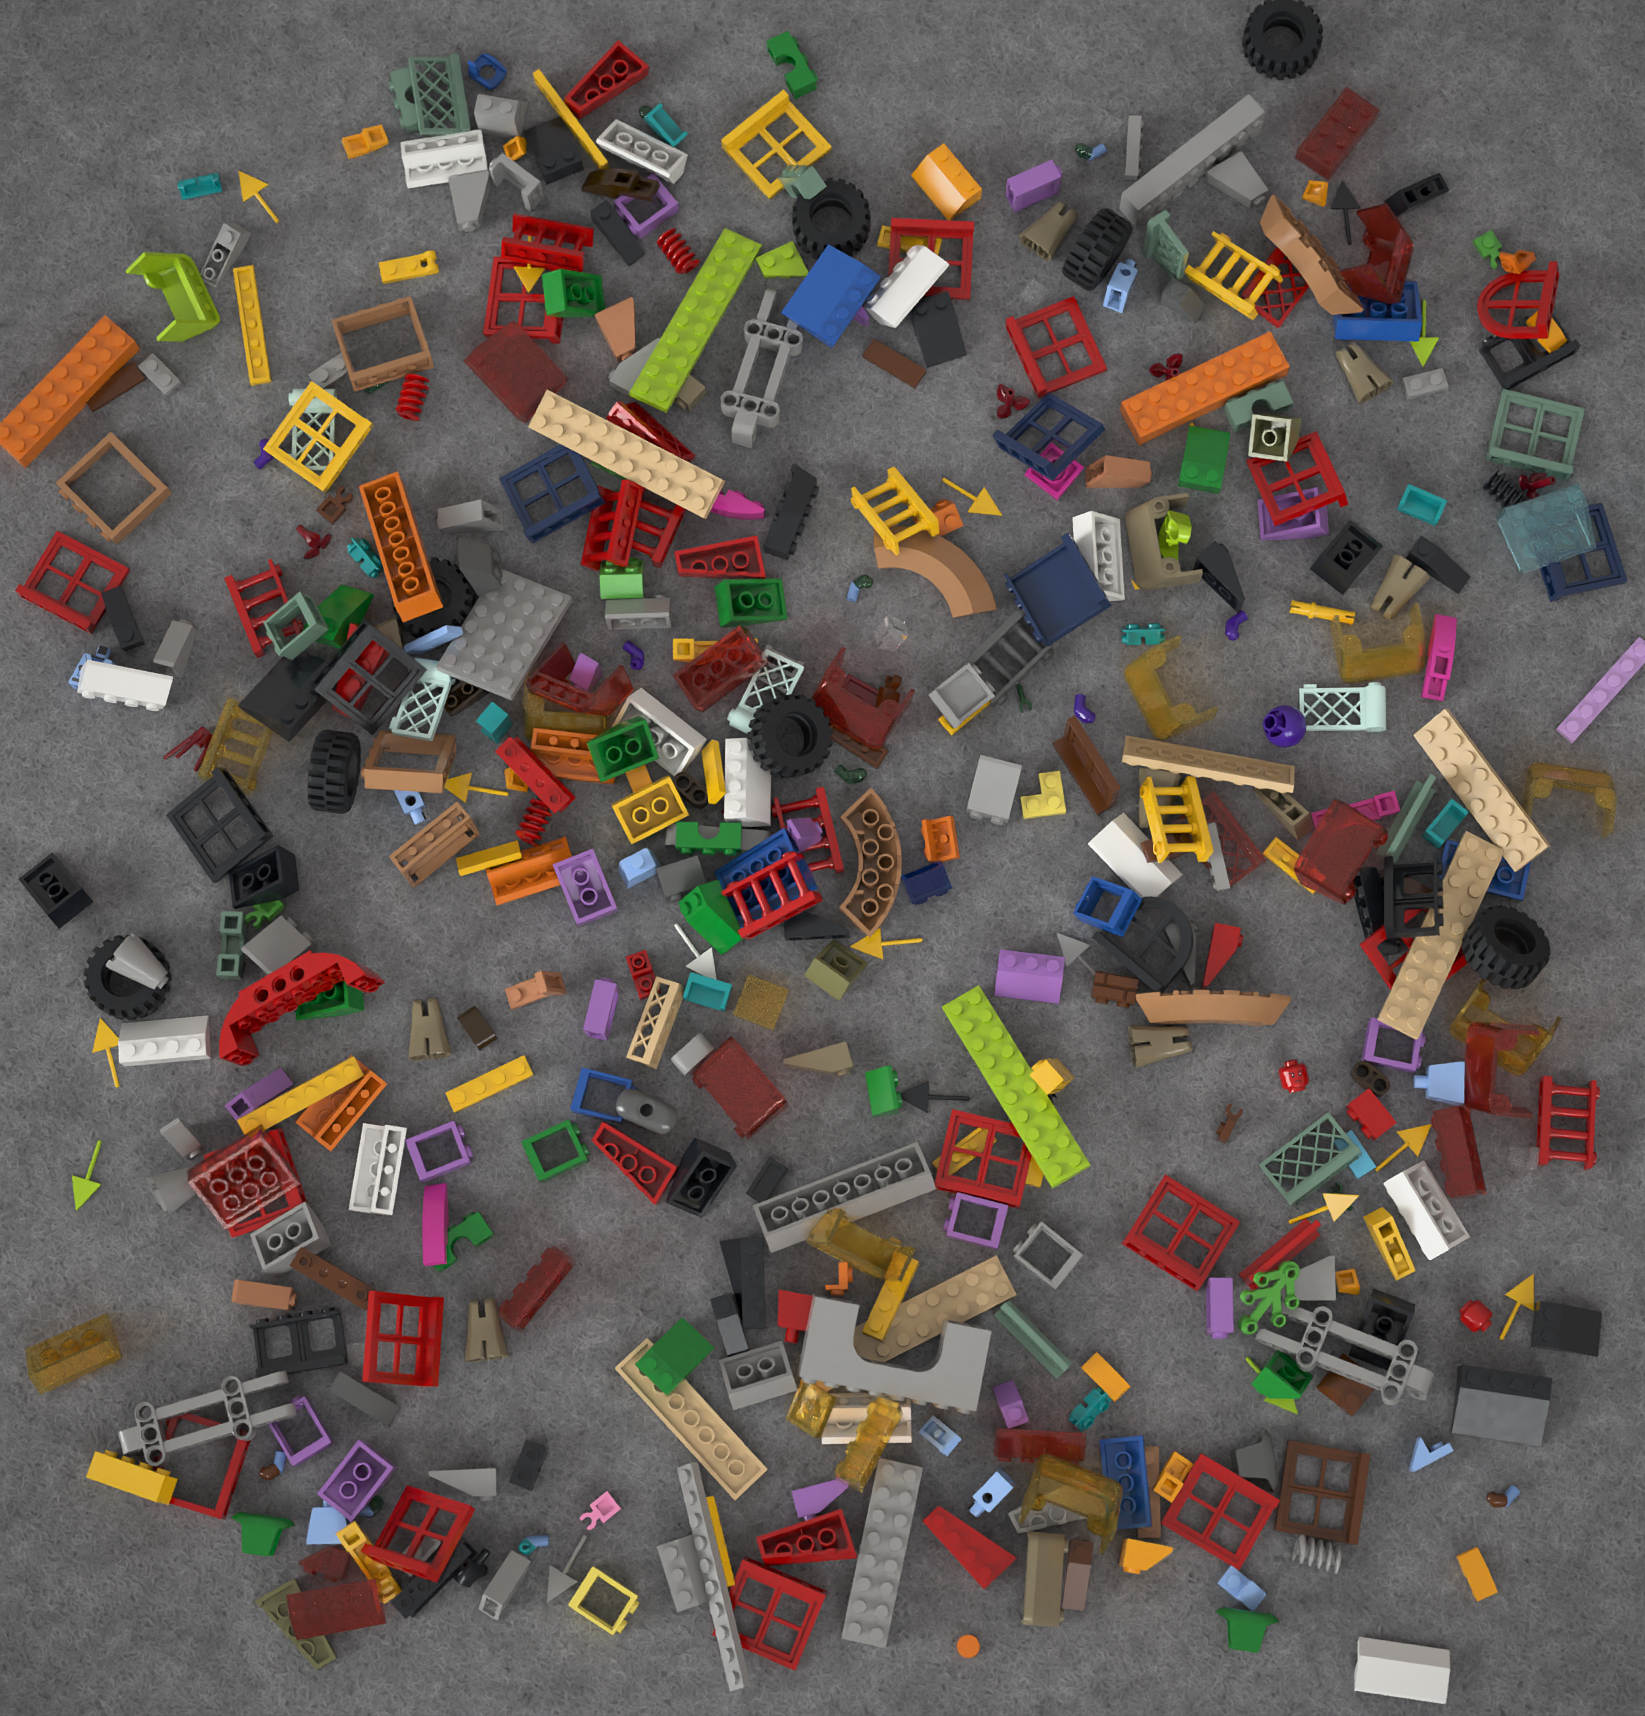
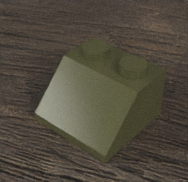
M1263 412L1252 414L1248 456L1289 461L1299 440L1301 418Z
M833 939L814 958L804 976L828 992L829 995L840 1000L849 991L868 963Z

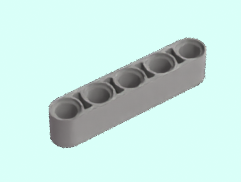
M671 824L666 828L665 847L676 849V824ZM699 826V834L705 839L716 837L720 830V827ZM742 829L741 854L769 838L771 832Z

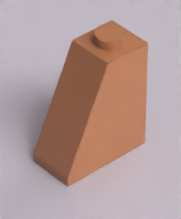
M633 297L595 314L596 322L618 363L637 352L636 315Z
M1105 455L1086 467V488H1141L1150 483L1152 477L1150 462Z
M235 1279L231 1302L239 1305L292 1311V1306L295 1307L297 1303V1293L291 1287Z

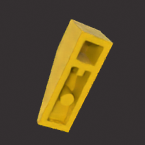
M1381 1207L1364 1216L1363 1218L1394 1279L1397 1281L1415 1272L1416 1270L1392 1215Z

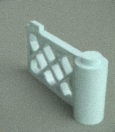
M293 389V392L289 393V405L294 406L305 389ZM324 389L337 399L336 389ZM314 397L303 414H307L311 418L307 423L308 426L315 422L321 428L322 425L317 419L322 414H331L334 409L317 397ZM335 417L324 431L334 444ZM294 425L292 431V454L289 455L297 460L313 438L305 433L311 440L302 448L298 444V437L305 432L302 430L298 432V427ZM316 442L315 444L321 451L313 458L308 454L307 457L310 461L305 466L311 471H324L327 466H320L316 460L325 453L329 457L330 463L335 453L331 450L328 453L326 451L327 447L323 448Z
M766 649L765 653L761 651L755 662L758 664V667L736 710L732 708L728 715L729 726L746 734L752 729L748 727L750 720L755 719L753 714L763 705L759 693L771 689L775 699L777 697L773 688L785 684L788 690L786 695L792 694L805 669L804 666ZM768 656L777 659L779 667L767 671L765 662ZM790 666L798 669L795 677L786 680L783 669ZM781 670L784 681L772 685L769 674ZM766 675L770 686L758 690L756 685L757 678ZM757 694L760 702L759 706L751 708L745 705L748 697Z
M416 657L414 659L427 669L417 682L418 684H423L425 689L416 694L413 693V688L408 692L401 702L397 717L392 718L389 729L392 730L393 735L433 741L451 685L456 682L457 678L438 671L436 666L439 661ZM437 687H443L442 693L433 697L430 691ZM429 693L432 699L421 705L418 698ZM416 701L419 707L408 713L406 710L407 705ZM435 704L437 706L436 712L427 716L424 710ZM423 712L426 718L414 724L411 717ZM408 719L413 725L406 730L399 729L401 723ZM429 723L430 729L428 734L418 731V728Z
M1372 682L1367 687L1317 688V684H1304V688H1299L1300 711L1304 717L1311 712L1318 719L1314 725H1307L1306 731L1365 730L1368 732H1381L1386 730V688L1381 686L1379 682ZM1350 693H1360V701L1355 706H1352L1345 699ZM1304 694H1313L1318 700L1310 707L1304 702ZM1328 694H1335L1340 698L1333 707L1324 700ZM1342 701L1351 709L1344 717L1335 710ZM1320 702L1330 709L1322 717L1313 710ZM1354 711L1360 717V725H1351L1346 718ZM1331 712L1340 719L1336 725H1329L1324 720Z

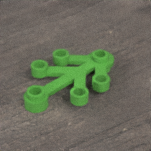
M1284 1261L1279 1265L1278 1270L1265 1273L1257 1272L1254 1275L1253 1280L1258 1286L1264 1287L1269 1281L1276 1280L1273 1286L1242 1291L1240 1299L1246 1305L1253 1304L1255 1299L1263 1298L1251 1315H1243L1239 1318L1237 1326L1244 1334L1250 1335L1256 1332L1258 1320L1271 1303V1323L1276 1327L1284 1326L1286 1318L1282 1315L1280 1294L1284 1286L1286 1290L1284 1304L1289 1309H1296L1299 1306V1299L1295 1296L1294 1281L1298 1278L1300 1269L1294 1261Z

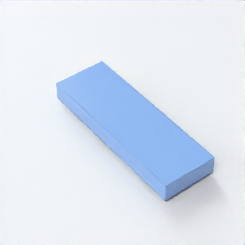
M445 625L403 646L404 651L408 654L421 655L463 635L462 627Z

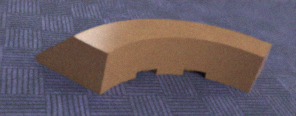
M1273 194L1260 221L1264 235L1288 257L1311 288L1319 305L1331 315L1362 312L1364 308L1356 292H1351L1347 285L1349 283L1348 279L1338 269L1340 267L1332 256L1328 257L1317 237L1313 233L1310 235V231L1301 219L1297 221L1290 213L1291 209Z
M892 526L889 530L895 535L909 527ZM873 528L874 550L878 569H907L926 577L945 597L953 618L997 610L993 593L981 570L964 551L939 535L932 537L928 531L921 530L898 542L900 554L895 555L891 549L888 550L885 547L883 539Z
M872 788L864 793L840 817L841 824L847 829L854 841L859 865L856 882L839 909L857 929L869 938L881 926L895 901L902 869L901 845L895 823L887 807Z
M1193 990V992L1173 991V994L1161 992L1136 994V1000L1149 1022L1154 1024L1225 1023L1259 1027L1274 1025L1290 1003L1291 996L1273 993L1261 995L1259 992H1240L1235 990H1224L1223 992Z

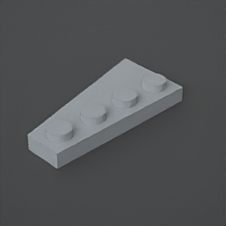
M1085 1473L1007 1513L1016 1532L1019 1534L1056 1524L1060 1525L1070 1521L1106 1515V1509L1089 1474Z

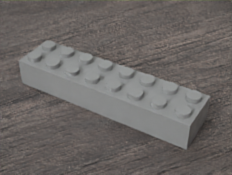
M1249 94L1122 192L1119 209L1135 227L1140 223H1146L1151 218V214L1155 211L1160 212L1167 205L1166 202L1171 198L1173 200L1177 199L1182 194L1184 188L1187 186L1192 187L1198 181V177L1202 174L1206 175V172L1213 168L1216 163L1225 161L1230 156L1229 153L1234 149L1236 151L1241 149L1248 138H1255L1261 132L1265 111Z
M915 1142L755 1204L753 1207L770 1252L773 1253L933 1191L936 1187L918 1142Z
M879 1458L841 1636L842 1639L886 1648L923 1467Z

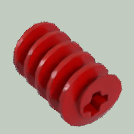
M672 228L659 237L657 246L662 248V253L666 255L668 261H671V266L675 268V272L685 274L692 271L700 263V260L694 259L696 254L694 252L689 253L691 247H684L687 241L685 239L680 240L682 234H675L677 229Z
M407 374L404 377L406 382L402 384L403 390L400 391L401 397L397 401L399 405L396 406L395 411L404 419L420 421V418L415 413H422V410L417 406H424L425 403L420 398L427 397L422 390H429V387L424 383H428L430 380L417 374Z
M530 799L529 803L533 807H526L528 814L522 816L525 822L518 824L522 830H516L515 834L522 841L538 847L539 845L534 840H542L538 832L546 831L541 825H549L545 817H552L553 814L548 811L550 808L542 800Z

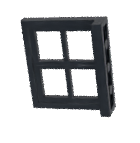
M364 619L310 685L315 691L373 735L427 669L376 629L369 621ZM374 640L390 654L371 675L357 664L355 660L370 642ZM395 657L408 667L410 672L395 690L391 691L376 678L392 658ZM350 667L363 677L366 682L354 697L347 702L333 691L332 688ZM373 685L388 698L369 719L353 705L366 689Z
M220 767L211 772L213 776L166 814L212 883L220 881L273 837V834L227 768ZM220 786L235 808L218 821L204 802V799ZM200 804L214 825L196 838L183 819V816ZM241 815L255 836L241 848L237 849L223 828L237 816ZM219 832L233 851V854L219 866H216L202 845Z

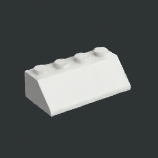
M617 119L596 141L602 149L645 169L647 172L654 173L665 181L674 184L683 175L688 154Z
M921 245L913 246L908 250L907 257L894 267V272L880 283V288L877 292L867 298V303L863 308L879 324L896 328L947 269L949 264L927 247Z
M1094 511L1073 517L1074 540L1109 601L1125 600L1120 519Z
M87 660L81 668L77 693H81L85 698L94 699L96 696L104 698V701L110 703L122 701L127 706L138 707V705L146 706L148 710L159 711V709H163L166 705L173 676Z
M642 688L627 698L612 725L614 727L636 716L645 718L659 759L654 761L674 777L676 774L685 771L699 754L707 740Z
M726 739V794L724 799V819L726 823H742V827L771 826V770L764 771L760 768L761 762H755L753 756H755L754 751H750L748 747L751 744V739Z
M209 1015L122 1023L118 1040L119 1063L123 1066L211 1059Z
M1424 1160L1384 1182L1388 1194L1394 1200L1400 1214L1409 1225L1411 1233L1415 1235L1422 1251L1429 1260L1470 1237Z

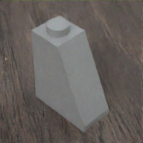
M1242 151L1206 172L1205 180L1207 183L1248 208L1253 205L1257 207L1266 201L1268 189Z
M489 170L448 178L460 231L471 232L481 225L492 182Z
M481 499L438 509L437 517L438 529L448 534L504 530L503 510Z
M180 619L179 622L172 620L153 660V663L162 673L180 678L183 677L197 632L191 622Z
M1328 1256L1300 1269L1299 1276L1294 1281L1295 1296L1299 1299V1302L1336 1301L1335 1256ZM1285 1286L1280 1291L1282 1301L1286 1297Z
M510 1551L483 1593L479 1606L480 1611L498 1621L529 1568L531 1561L528 1560L526 1555L521 1552Z

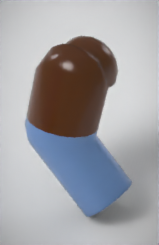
M275 1451L274 1462L267 1467H262L259 1471L262 1479L272 1480L283 1472L286 1459L285 1452Z
M1511 1485L1504 1494H1496L1494 1491L1489 1492L1486 1500L1495 1508L1508 1507L1521 1492Z

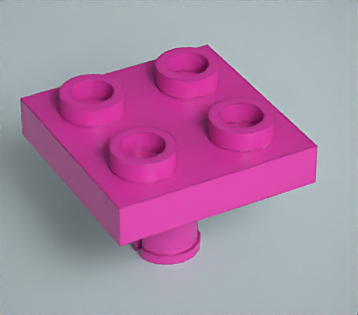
M1051 442L1040 455L1054 463L1064 451ZM1074 460L1053 481L1032 468L1025 472V476L1058 501L1084 470V467Z

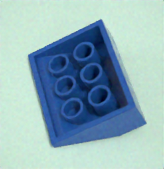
M828 244L781 314L833 349L880 281L881 276L866 265Z
M1348 280L1349 283L1347 285L1351 292H1356L1364 310L1359 313L1334 315L1335 339L1419 341L1422 316L1417 282Z
M783 828L717 869L714 873L723 890H725L729 883L741 881L782 859L783 854L790 851L800 853L787 829ZM804 858L797 861L796 863L808 890L814 891L818 887L811 870ZM786 867L779 871L778 874L789 899L794 901L799 898L800 891L789 867ZM770 876L760 881L759 883L771 910L775 911L781 908L782 902ZM752 886L741 891L752 918L755 920L762 918L763 911ZM726 896L740 927L743 928L745 922L734 897Z

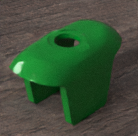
M238 1512L231 1517L242 1525V1552L253 1555L273 1556L282 1531L295 1526L294 1522L285 1517Z
M1221 1607L1215 1611L1227 1620L1228 1646L1234 1650L1258 1653L1266 1627L1280 1622L1275 1615L1270 1613L1246 1611L1230 1607Z

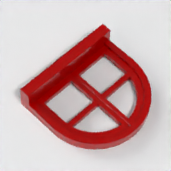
M1549 261L1548 270H1525L1520 274L1511 272L1490 282L1481 292L1477 302L1478 316L1483 327L1490 333L1503 338L1548 339L1560 278L1558 261ZM1544 282L1541 299L1518 300L1521 283ZM1515 284L1512 300H1491L1498 291ZM1539 308L1535 327H1513L1516 309ZM1488 309H1511L1508 325L1496 322L1490 316Z

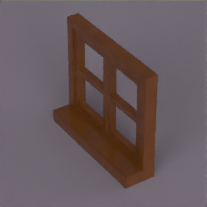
M1074 715L1067 719L1064 736L1053 742L1052 745L1098 816L1116 805L1121 787Z
M1288 1440L1275 1530L1358 1545L1371 1454L1356 1453ZM1298 1454L1322 1458L1318 1488L1294 1483ZM1327 1459L1352 1463L1348 1493L1323 1489ZM1292 1491L1317 1496L1313 1526L1288 1521ZM1322 1497L1346 1501L1342 1531L1318 1527Z

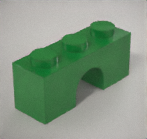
M786 31L767 40V51L776 66L782 63H791L795 67L791 72L785 74V83L793 98L797 99L816 90L817 75L813 69H809L806 55L800 53L796 37H791L789 31Z
M677 822L676 850L683 855H693L694 852H702L703 855H715V852H724V855L735 856L737 853H742V823L720 822L718 835L712 839H705L699 834L698 822Z
M471 1212L463 1217L464 1222L458 1226L453 1224L447 1228V1264L434 1265L439 1273L459 1261L453 1251L454 1244L458 1239L469 1238L475 1247H479L495 1236L481 1213Z

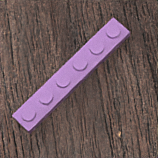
M1641 637L1631 645L1557 727L1556 731L1571 744L1645 663V641Z

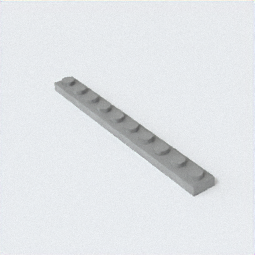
M692 1462L678 1467L677 1471L726 1673V1680L729 1690L735 1691L751 1686L698 1462Z

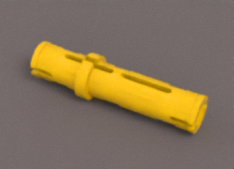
M1291 601L1290 606L1294 607L1290 608L1289 613L1306 615L1310 619L1316 617L1353 625L1355 611L1316 605V602Z

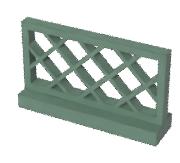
M451 54L449 57H409L408 62L420 135H448L470 131L459 54ZM415 63H420L427 68L423 74L415 69ZM435 64H444L445 72L441 74L433 66ZM429 71L438 77L434 84L425 77ZM421 80L430 87L426 92L418 87V83ZM440 81H443L448 86V90L445 93L436 86ZM432 89L441 96L437 102L428 96ZM423 99L433 106L429 111L421 106ZM443 99L451 104L449 111H446L439 105ZM435 108L444 115L440 121L430 114ZM428 118L436 125L434 128H425L424 120ZM448 118L454 123V128H447L442 122Z
M1165 209L1148 221L1142 254L1146 260L1153 256L1170 280L1175 278L1182 282L1189 252L1170 228V215Z
M1430 774L1424 784L1419 781L1415 782L1400 809L1401 811L1397 814L1375 855L1382 859L1393 856L1395 865L1436 791L1431 788L1436 779L1435 776Z
M1328 1112L1261 1162L1259 1167L1285 1198L1289 1206L1294 1208L1360 1158L1362 1153ZM1329 1120L1333 1125V1133H1320V1125ZM1307 1135L1316 1136L1315 1147L1302 1146L1303 1138ZM1319 1136L1332 1138L1331 1149L1318 1148ZM1335 1138L1344 1139L1349 1145L1343 1151L1333 1150ZM1289 1148L1299 1149L1297 1161L1285 1159V1152ZM1301 1150L1314 1151L1313 1163L1300 1161ZM1317 1152L1330 1153L1329 1161L1326 1164L1316 1163ZM1272 1161L1281 1162L1280 1174L1270 1173L1266 1166ZM1284 1163L1297 1164L1295 1176L1283 1174ZM1299 1166H1312V1174L1308 1177L1298 1176ZM1274 1177H1279V1183ZM1282 1178L1295 1179L1294 1188L1286 1193L1281 1187Z
M1010 1300L1004 1303L993 1316L1056 1380L1072 1364Z

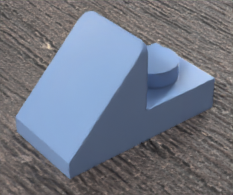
M934 1415L918 1431L946 1456L962 1440Z
M1418 1437L1409 1470L1415 1472L1453 1452L1454 1450L1450 1443L1443 1445L1442 1441L1430 1446L1431 1451L1429 1452L1422 1438Z
M1231 1565L1217 1582L1218 1585L1251 1611H1255L1267 1595L1252 1580L1246 1578Z

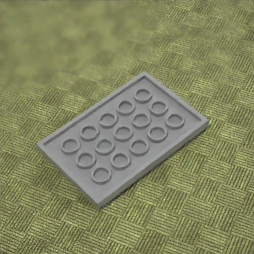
M501 569L503 574L501 587L479 596L461 625L463 635L452 640L436 667L442 673L512 701L572 603V597Z

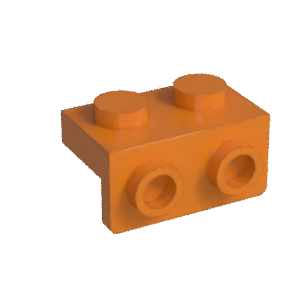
M943 499L935 503V507L930 508L938 519L939 534L937 535L943 536L964 526L952 501ZM912 517L915 523L919 522L916 517Z
M946 816L934 820L923 819L921 834L925 840L924 854L927 860L938 864L959 859L954 817Z
M839 1262V1285H826V1292H830L831 1296H844V1292H849L848 1282H853L852 1267L848 1268V1262Z

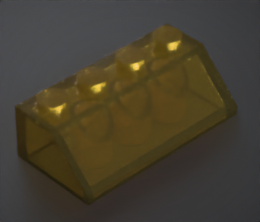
M107 1313L25 1349L28 1377L40 1395L122 1358L121 1346Z
M877 1397L875 1402L871 1401L866 1411L868 1413L867 1418L859 1423L856 1429L858 1435L854 1442H849L845 1451L847 1455L844 1461H840L835 1469V1477L839 1482L862 1493L904 1414L898 1403Z

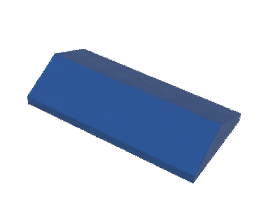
M1446 839L1440 860L1443 864V875H1439V879H1443L1460 842ZM1502 856L1486 893L1523 901L1531 862L1518 872H1514Z
M1144 1436L1099 1440L1108 1531L1152 1527Z

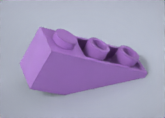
M280 1067L242 1091L228 1102L225 1107L236 1120L279 1097L291 1088L294 1083Z

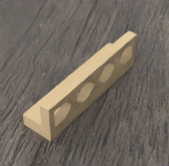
M656 976L626 1058L643 1063L649 1068L657 1069L682 1003L685 987L679 983ZM661 983L670 986L667 994L662 997L658 993ZM659 1004L661 1007L660 1013L652 1017L650 1013L652 1007ZM652 1024L653 1032L645 1038L643 1034L644 1027ZM642 1044L646 1048L643 1058L634 1055L636 1048Z

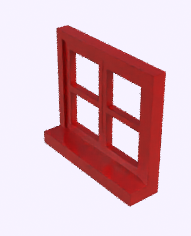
M891 218L888 277L894 272V267L905 259L900 258L901 236L928 238V249L935 253V238L963 239L962 261L945 260L950 266H961L960 288L933 287L932 285L922 298L948 291L950 299L970 300L974 222Z
M494 257L483 335L496 338L549 339L553 344H560L563 318L547 316L545 311L543 327L523 326L526 302L545 303L544 294H527L524 284L522 294L501 293L504 269L527 267V263ZM532 264V267H534V268H545V270H551V271L558 270V269H554V268H549V267L538 266V265H533V264ZM500 301L520 302L517 326H496Z
M1074 296L1018 319H1015L1014 316L1006 318L1005 327L1037 398L1107 371L1104 360ZM1068 311L1078 334L1057 342L1047 319ZM1043 321L1053 344L1032 352L1022 329ZM1082 342L1092 364L1071 372L1062 349ZM1057 352L1067 375L1046 383L1036 360Z
M1317 431L1299 438L1292 453L1294 454L1309 448L1316 466L1294 474L1289 461H1284L1290 474L1285 479L1268 485L1260 468L1277 460L1258 457L1246 460L1274 526L1338 501L1340 508L1349 505L1342 484ZM1321 474L1328 492L1306 500L1298 482ZM1294 484L1302 502L1280 511L1272 493Z
M56 531L24 586L19 584L15 592L25 600L92 634L106 612V607L101 595L102 592L81 582V579L92 562L111 571L114 575L105 588V592L122 585L130 569ZM62 546L84 557L73 577L50 566ZM47 570L70 581L59 600L36 589ZM77 586L100 597L89 617L66 605Z
M1429 908L1406 910L1404 912V924L1422 910L1427 913ZM1383 925L1359 945L1391 990L1396 980V975L1392 970L1405 960L1414 940L1412 937L1402 938L1409 950L1391 965H1388L1376 947L1387 939ZM1462 945L1446 980L1467 964Z
M952 1109L934 1184L938 1190L954 1194L958 1192L1019 1209L1032 1155L1024 1142L1019 1162L991 1155L996 1132L1021 1138L1014 1125ZM960 1124L988 1130L983 1153L955 1147ZM953 1151L982 1158L976 1181L948 1174ZM989 1160L1018 1167L1012 1190L984 1183Z
M282 1128L203 1155L231 1238L257 1230L301 1203L307 1202ZM268 1144L277 1172L255 1179L246 1152ZM241 1154L250 1181L228 1189L219 1161ZM280 1179L289 1207L267 1214L258 1186ZM253 1189L262 1216L240 1224L231 1196Z
M1165 1174L1122 1244L1197 1292L1240 1221ZM1167 1191L1192 1206L1182 1225L1156 1210ZM1199 1211L1224 1226L1213 1246L1188 1230ZM1152 1215L1157 1216L1178 1230L1167 1249L1142 1234ZM1184 1235L1210 1250L1199 1269L1173 1254Z
M369 1291L362 1382L438 1387L444 1297H425ZM381 1303L397 1305L395 1335L379 1333ZM404 1306L419 1307L417 1337L402 1335ZM379 1341L395 1343L393 1373L377 1371ZM401 1344L417 1345L415 1374L399 1373Z
M1199 1453L1183 1482L1184 1485L1169 1506L1160 1524L1240 1570L1280 1500L1204 1454ZM1203 1471L1229 1486L1217 1508L1191 1494ZM1236 1491L1262 1506L1250 1528L1224 1513ZM1188 1497L1214 1512L1202 1534L1176 1520ZM1221 1517L1247 1532L1235 1554L1209 1539Z
M407 1485L375 1545L372 1546L365 1543L361 1552L372 1561L437 1583L476 1509L471 1505ZM412 1501L431 1506L419 1528L402 1522ZM439 1509L457 1515L446 1537L428 1531ZM398 1527L416 1532L406 1554L387 1549ZM425 1536L443 1541L432 1564L414 1558Z
M744 1556L734 1579L735 1585L731 1587L729 1592L732 1609L734 1612L736 1605L762 1615L764 1618L755 1639L738 1632L741 1646L743 1649L795 1671L828 1591ZM748 1577L775 1589L766 1611L739 1600ZM782 1592L810 1604L801 1626L774 1615ZM771 1620L799 1631L790 1654L763 1643ZM714 1629L713 1634H712L713 1636H716V1631H715V1629Z

